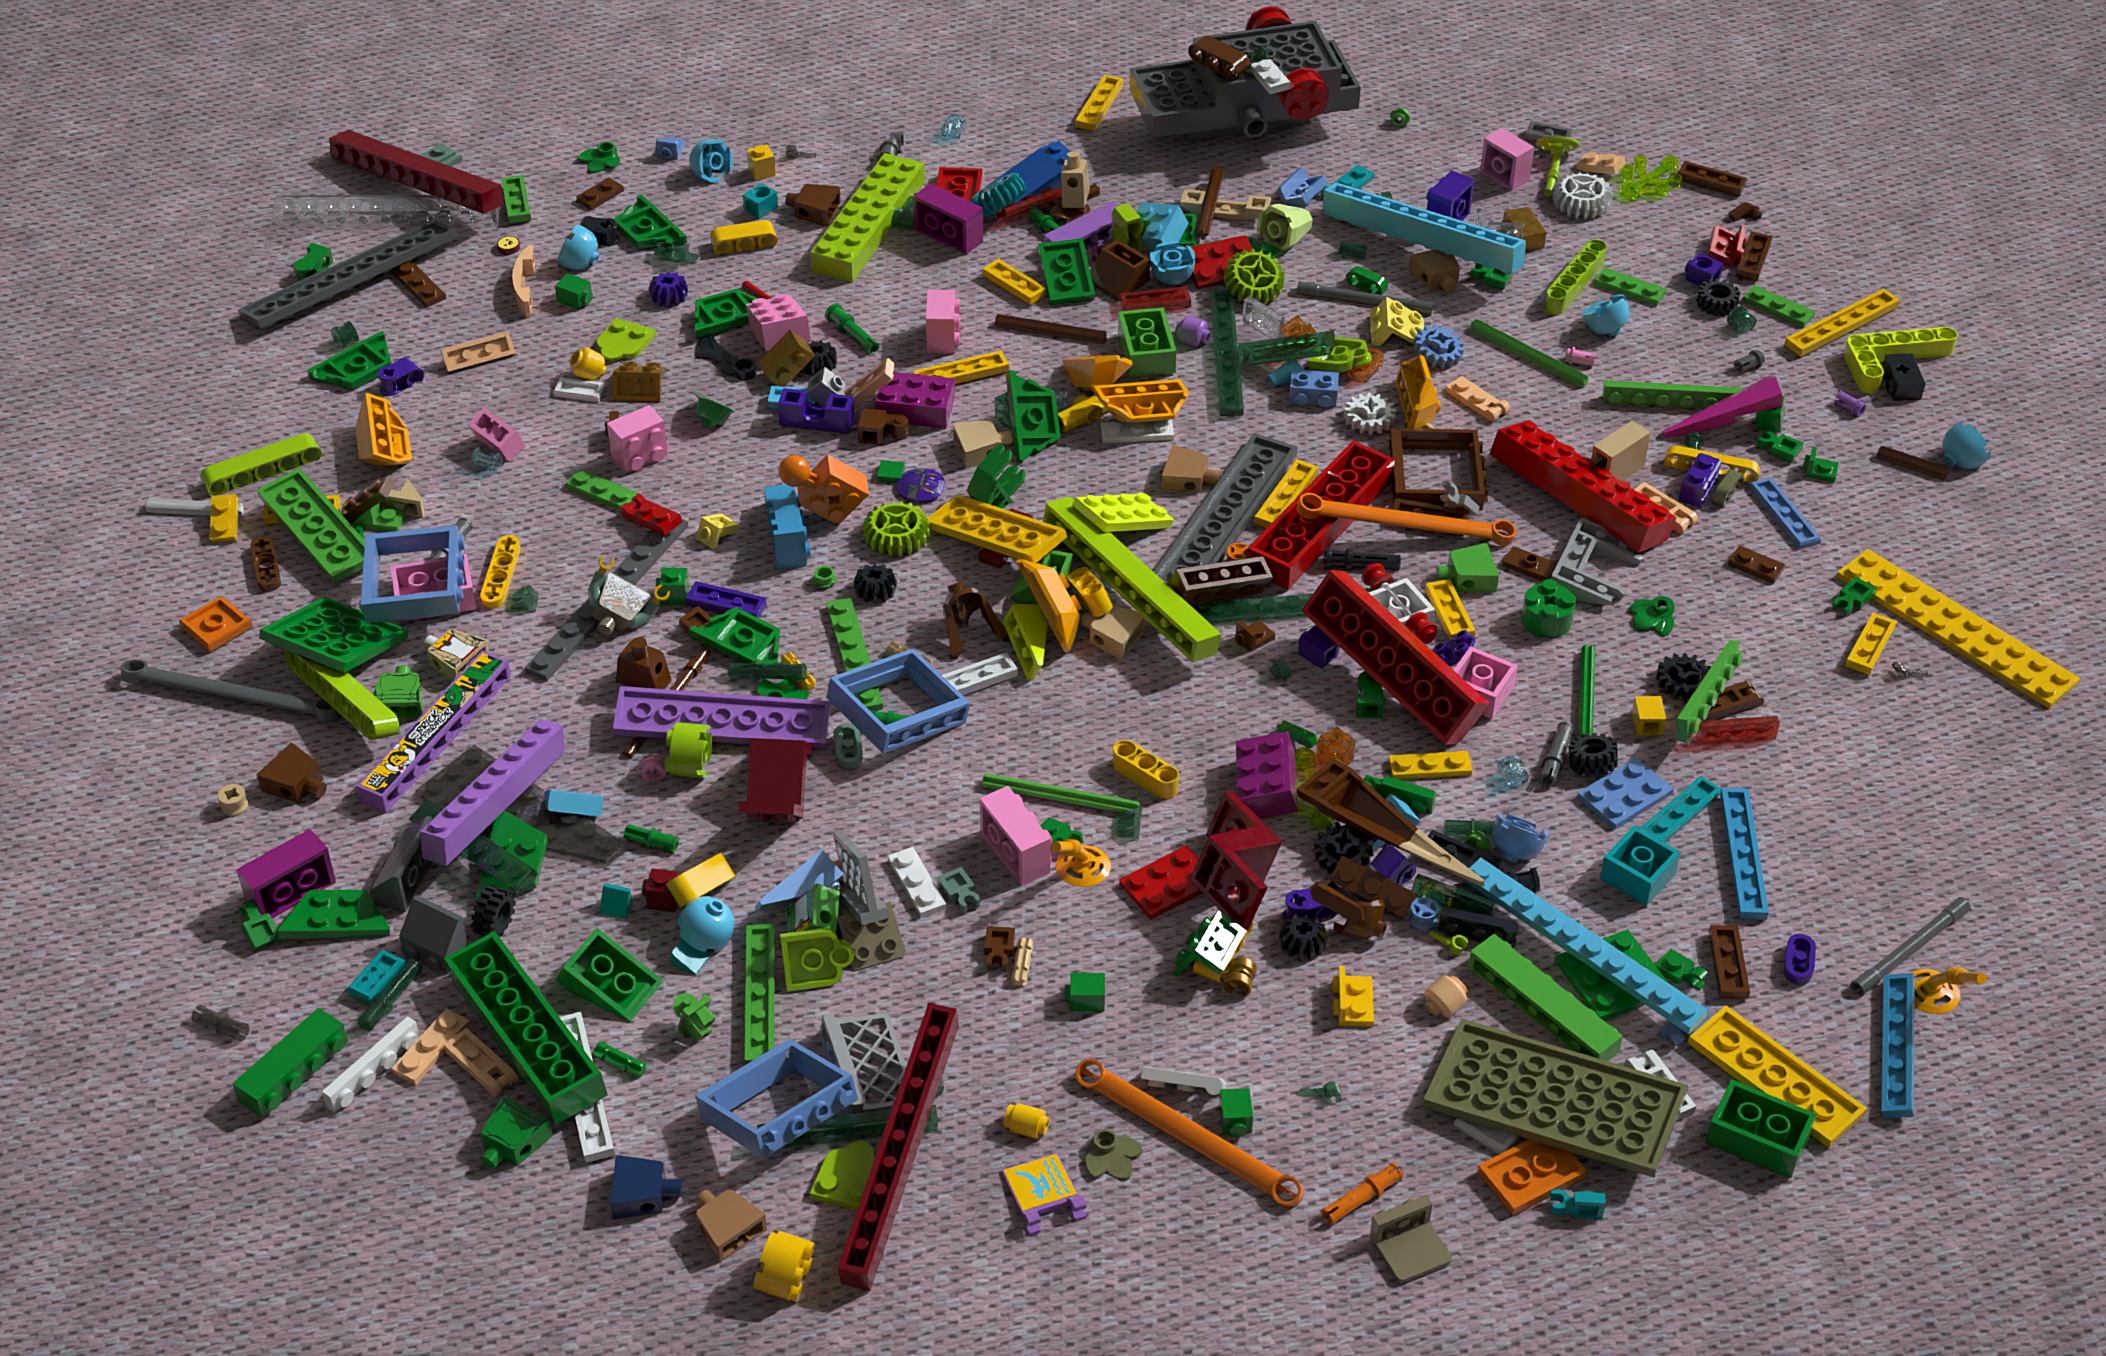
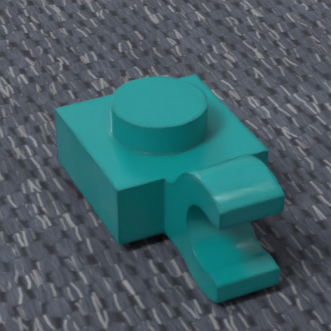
M1554 1189L1551 1190L1550 1194L1551 1201L1561 1202V1204H1552L1551 1214L1553 1215L1571 1214L1572 1218H1603L1606 1205L1605 1193H1594L1592 1191L1574 1192L1573 1197H1571L1563 1190Z

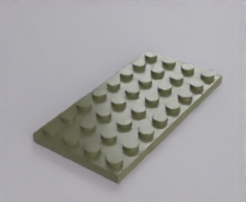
M1461 1018L1423 1099V1107L1655 1178L1687 1095L1688 1085Z

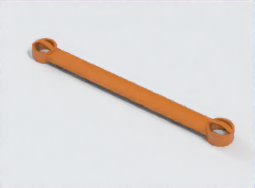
M1313 493L1303 494L1297 505V512L1306 519L1327 516L1491 539L1494 543L1501 546L1510 545L1517 531L1513 523L1504 519H1499L1494 523L1327 501L1322 500L1320 496ZM1304 503L1312 504L1317 509L1307 508ZM1497 530H1504L1509 536L1502 535Z
M1092 1058L1085 1059L1077 1066L1076 1079L1084 1088L1099 1092L1269 1194L1281 1206L1292 1208L1299 1205L1302 1201L1304 1189L1295 1177L1283 1175L1109 1072L1098 1060ZM1090 1065H1097L1101 1071L1100 1077L1086 1068ZM1082 1074L1094 1076L1097 1081L1091 1084L1085 1083L1082 1080ZM1288 1181L1294 1182L1298 1188V1193H1293L1282 1186V1184ZM1278 1191L1291 1193L1293 1200H1280L1278 1198Z

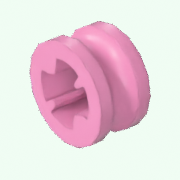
M647 757L640 764L642 778L645 781L660 780L666 775L664 761L660 757Z

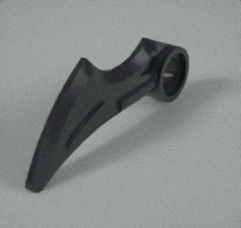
M712 334L699 338L696 358L715 361L720 366L723 374L733 375L739 380H750L756 376L757 370L754 360L750 358L737 359L726 351ZM743 368H749L747 371H739Z

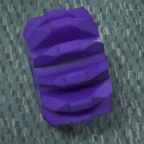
M668 271L666 274L659 273V276L652 277L649 293L653 303L658 302L659 306L666 303L669 308L671 303L678 306L679 301L685 302V298L688 296V285L684 276H679L678 272L671 274Z

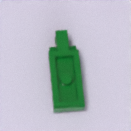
M1365 775L1364 780L1383 798L1386 799L1391 794L1406 803L1415 812L1433 813L1436 801V792L1434 790L1389 776L1379 779Z

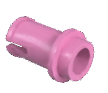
M1572 347V349L1567 348L1565 362H1568L1569 365L1573 363L1593 368L1596 353L1575 350V347Z

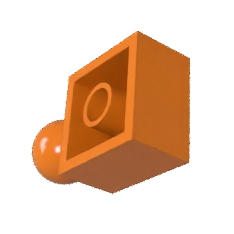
M828 454L812 471H810L808 462L799 455L787 456L779 464V477L784 484L797 487L800 506L835 524L841 523L869 495L866 475Z

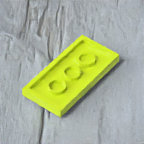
M1144 493L1105 494L1104 496L1088 495L1087 497H1076L1072 505L1103 532L1163 529L1172 526L1174 519L1167 514L1166 509L1157 506L1151 501V497Z

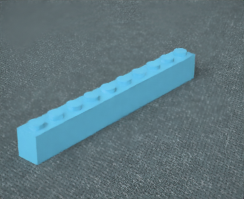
M1337 182L1323 191V214L1335 220H1343L1353 226H1362L1373 232L1378 231L1387 234L1389 237L1403 239L1407 243H1416L1424 246L1426 249H1435L1447 255L1460 257L1465 261L1482 264L1484 267L1499 269L1506 274H1512L1524 266L1526 240Z

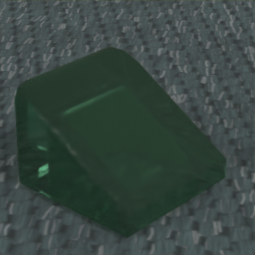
M530 585L509 593L506 612H536L539 594Z
M1135 808L1116 814L1112 837L1139 839L1142 808Z

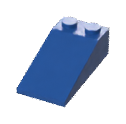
M1060 141L1053 142L1039 148L991 183L1011 173H1018L1020 178L1023 179L1026 187L1025 193L1006 206V208L1010 210L1062 190L1061 172L1064 162L1067 160V153L1071 151Z

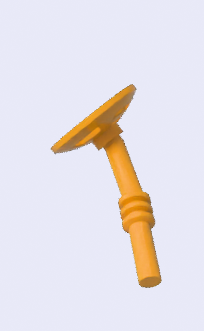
M1066 839L1063 842L1054 841L1051 844L1053 852L1061 853L1056 861V871L1065 882L1078 887H1088L1102 882L1108 876L1111 863L1108 856L1102 850L1093 846L1081 845L1075 839ZM1088 851H1092V852L1098 854L1099 856H1098V857H1095L1092 853H1090V852H1088ZM1066 856H1069L1067 862H1063ZM1100 865L1104 866L1102 871L1098 875H1096L1095 877L1092 876L1098 871ZM1072 869L1078 874H1083V879L1072 877L1067 871Z
M1950 967L1942 973L1930 969L1913 971L1911 973H1913L1914 978L1929 974V976L1923 977L1919 981L1915 980V993L1920 999L1924 1000V1002H1921L1915 997V1008L1930 1014L1947 1013L1953 1010L1959 1003L1960 991L1957 985H1965L1966 983L1985 984L1987 976L1985 973L1970 972L1958 967ZM1945 996L1951 1000L1947 1004L1934 1006V1001L1941 1000Z

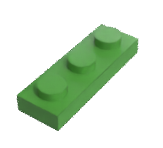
M523 175L501 178L509 224L531 221Z
M1605 267L1595 278L1594 285L1658 306L1667 291L1666 288L1660 287L1657 284L1649 283Z
M1756 285L1743 297V302L1802 328L1814 318L1816 312Z
M579 469L566 482V488L618 510L624 503H630L632 497L638 494L635 491L582 469Z

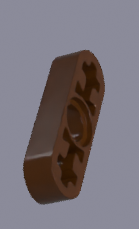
M266 536L255 538L251 542L250 547L259 589L264 592L275 591L281 586V577L273 540ZM265 546L266 553L261 554L260 547ZM263 563H272V565L268 567H260V565ZM266 575H271L272 581L267 582Z

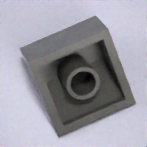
M418 895L412 899L399 935L402 952L410 960L418 959L425 962L427 967L433 971L441 970L449 974L444 958L468 945L462 916Z

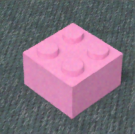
M1501 128L1484 138L1480 172L1513 191L1530 181L1534 146Z
M927 290V353L955 354V346H960L959 314H956L960 313V299H956L955 290Z
M650 405L607 423L611 458L625 473L639 470L644 465L660 461L665 456H668L664 420Z
M1470 646L1454 668V671L1490 703L1481 715L1493 719L1515 686L1518 665Z

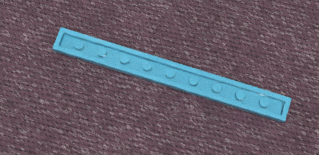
M1480 858L1469 869L1483 878L1485 887L1463 878L1465 883L1686 1033L1690 1034L1707 1017L1708 1010L1484 859Z

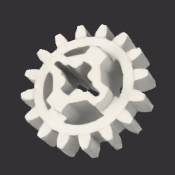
M1368 393L1366 397L1358 394V399L1351 397L1350 402H1346L1344 410L1346 424H1352V430L1360 429L1361 434L1365 431H1368L1369 435H1372L1373 431L1382 434V429L1389 431L1390 425L1394 426L1396 419L1394 403H1388L1389 398L1380 399V394L1372 396L1371 393Z

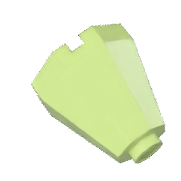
M1274 204L1259 213L1257 232L1259 236H1263L1265 242L1285 251L1295 245L1311 229L1313 219L1309 211L1303 208ZM1280 238L1281 243L1273 242V240Z

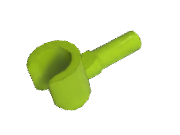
M1433 930L1429 934L1432 938L1448 946L1449 951L1454 955H1460L1462 952V948L1457 945L1462 946L1464 949L1468 945V940L1462 935H1456L1453 939H1450Z

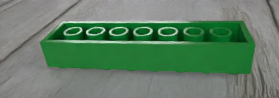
M495 931L444 958L451 981L555 1125L608 1096L599 1069Z

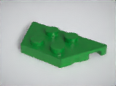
M642 194L636 197L637 202L633 206L628 205L624 212L614 219L617 223L616 229L638 249L687 243L686 235Z
M733 289L695 300V337H702L749 323L746 304L752 303L753 300L758 298L747 295L746 292L739 289Z
M380 331L307 370L308 377L353 390L378 377V370L391 364L384 332Z
M1009 370L1005 374L1016 461L1021 462L1061 438L1055 391L1042 387L1031 379L1026 380L1016 375L1015 371Z
M737 607L726 611L723 615L710 618L708 624L699 628L696 625L690 627V637L760 672L775 677L777 673L780 628Z
M504 810L494 822L475 902L478 897H481L480 892L485 890L487 885L510 890L513 894L537 888L548 843L546 834Z
M308 890L278 928L279 939L369 938L390 936V927L366 890Z

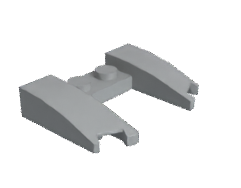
M1580 517L1550 579L1556 581L1558 585L1567 588L1576 596L1578 601L1609 606L1612 599L1616 597L1624 598L1627 590L1583 571L1591 553H1597L1635 565H1640L1642 555L1633 554V548L1608 533L1601 525Z

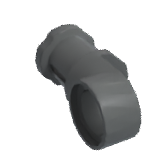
M891 132L889 140L881 143L880 153L876 159L877 162L884 153L897 156L898 152H902L901 146L904 145V135L902 132Z

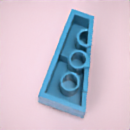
M788 485L764 487L765 506L777 570L807 566L806 558L811 557L809 542L805 543L807 541L806 526H803V510H799L801 506L798 493H795L794 487Z

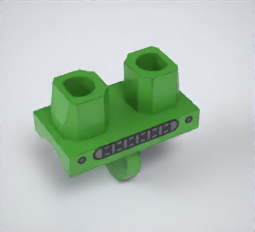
M680 994L673 1003V1011L680 1017L677 1032L682 1036L689 1033L697 1043L701 1041L700 1039L705 1034H711L712 1029L710 1026L715 1022V1016L709 1011L711 999L706 994L701 996L699 1002L691 994Z

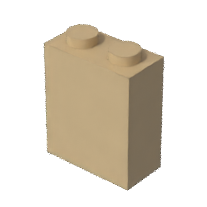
M1632 420L1593 445L1591 460L1598 467L1610 471L1615 478L1624 481L1644 468L1651 432Z

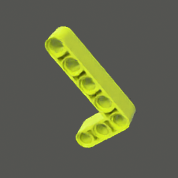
M1950 327L1855 334L1848 337L1843 357L1859 389L1865 393L1873 394L1880 389L1884 371L1879 362L1884 361L1885 355L1913 353L1915 359L1949 356L1953 354L1958 333Z

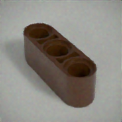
M1208 35L1203 36L1188 47V54L1193 61L1229 79L1236 78L1250 67V60L1245 53Z

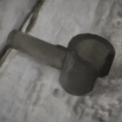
M796 145L786 146L787 151L785 152L789 160L802 157L816 158L817 154L798 152Z
M1900 661L1892 664L1902 680L1907 677L1928 676L1927 671L1906 669ZM1889 671L1894 680H1899L1893 671Z

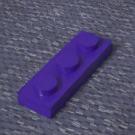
M695 581L686 596V604L689 606H699L701 609L723 614L737 607L757 618H760L767 605L766 597Z

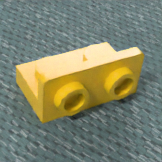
M1339 966L1338 976L1332 977V993H1338V998H1333V1016H1338L1339 1026L1373 1027L1372 976H1345V966Z

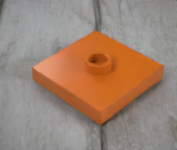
M222 595L179 620L180 627L209 652L253 627L251 620Z

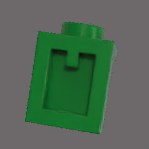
M1812 447L1811 454H1805L1803 469H1807L1806 477L1835 483L1839 462L1815 458L1817 447Z

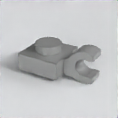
M1454 483L1443 484L1442 487L1446 489L1447 494L1441 495L1440 499L1445 503V507L1468 510V517L1478 515L1480 506L1471 500L1469 496L1459 495Z

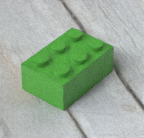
M1164 307L1118 312V337L1124 358L1132 360V366L1128 369L1129 377L1176 373L1177 351Z

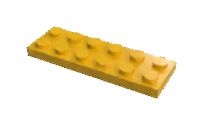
M959 494L955 495L928 517L930 530L1016 559H1023L1034 563L1040 561L1041 558L1067 538L1066 531L1063 528Z
M1726 1005L1689 1036V1045L1740 1083L1816 1113L1817 1116L1811 1135L1828 1148L1866 1114L1867 1108Z

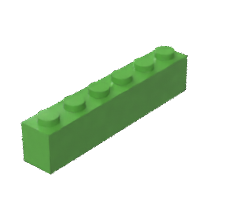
M1493 934L1471 950L1468 967L1571 1051L1605 1061L1610 1060L1619 1053L1623 1036L1618 1030L1598 1017L1592 1009L1587 1008L1578 1001L1571 992L1559 986L1552 977L1544 974L1528 958L1520 955L1508 942Z

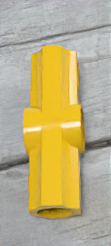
M1096 394L1091 397L1080 395L1074 400L1071 407L1058 413L1060 432H1067L1085 422L1090 425V422L1096 419L1100 420L1102 414L1108 410L1099 401Z

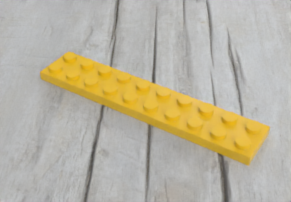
M1866 549L1837 573L1836 577L1847 584L1856 576L1877 589L1872 600L2048 709L2074 689L2081 680L2078 676L1869 549Z

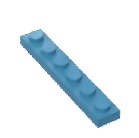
M1721 788L1720 800L1739 919L1767 920L1769 910L1749 789Z
M1913 973L1884 975L1881 1112L1884 1119L1914 1117L1915 979Z

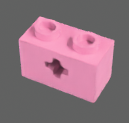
M484 407L467 424L480 442L507 461L513 459L526 446L516 430Z

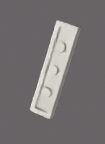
M407 1016L322 1091L326 1107L334 1113L341 1107H347L362 1088L370 1087L379 1073L384 1069H390L395 1064L397 1058L405 1050H409L420 1038L416 1021Z

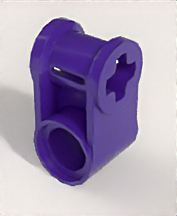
M401 358L378 370V378L381 380L380 393L384 396L396 395L412 387L414 383L423 381L425 373L408 358Z
M1389 843L1385 844L1370 863L1372 867L1387 879H1391L1401 886L1414 877L1417 869L1415 865L1409 862L1402 853Z
M1310 888L1291 891L1286 895L1285 905L1287 908L1283 911L1282 916L1285 921V919L1292 920L1294 914L1299 916L1300 913L1301 918L1307 913L1308 918L1317 917L1320 922L1322 918H1334L1337 913L1312 900Z

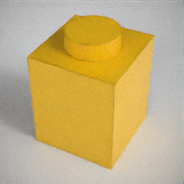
M767 144L747 149L748 170L755 181L776 176L775 157Z
M1635 696L1632 717L1636 735H1663L1666 715L1661 696Z

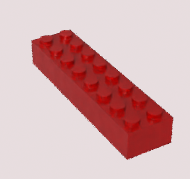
M1524 421L1498 429L1489 455L1585 518L1601 525L1617 539L1637 552L1655 547L1668 540L1677 517L1671 514L1666 507L1657 505L1646 494L1639 493L1631 488L1629 483L1620 481L1612 476L1610 471L1595 465L1590 458L1581 456L1571 446L1556 440L1554 435L1545 433L1534 422Z
M1353 440L1248 547L1247 559L1263 556L1273 576L1270 582L1289 590L1324 553L1325 547H1330L1355 521L1327 516H1319L1316 519L1303 518L1297 512L1300 497L1305 493H1313L1320 496L1322 500L1369 506L1392 482L1395 459ZM1304 503L1307 508L1317 509L1312 504Z
M1329 570L1301 610L1302 613L1445 745L1461 742L1490 704L1345 571Z

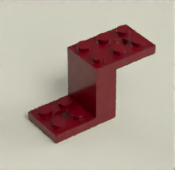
M750 738L747 801H739L738 812L746 814L745 818L755 821H769V816H773V820L780 822H796V817L803 818L807 756H813V745L805 740Z
M1233 791L1224 792L1207 830L1206 836L1208 839L1190 880L1222 914L1248 931L1268 889L1264 881L1282 841Z

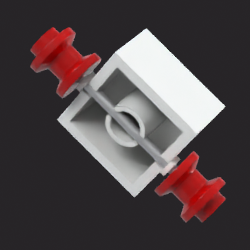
M1381 564L1368 565L1363 571L1361 580L1365 585L1371 586L1369 594L1424 644L1431 643L1436 638L1438 631L1437 626L1433 623L1435 608L1407 578L1394 583V578L1390 574L1385 573V568Z

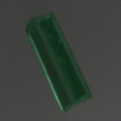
M1334 330L1239 343L1237 345L1240 367L1330 355L1335 342Z

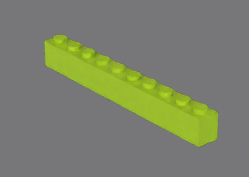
M1071 496L1046 503L1043 522L1065 529L1067 538L1062 542L1192 663L1217 655L1221 633L1110 532H1103L1072 506L1074 499Z

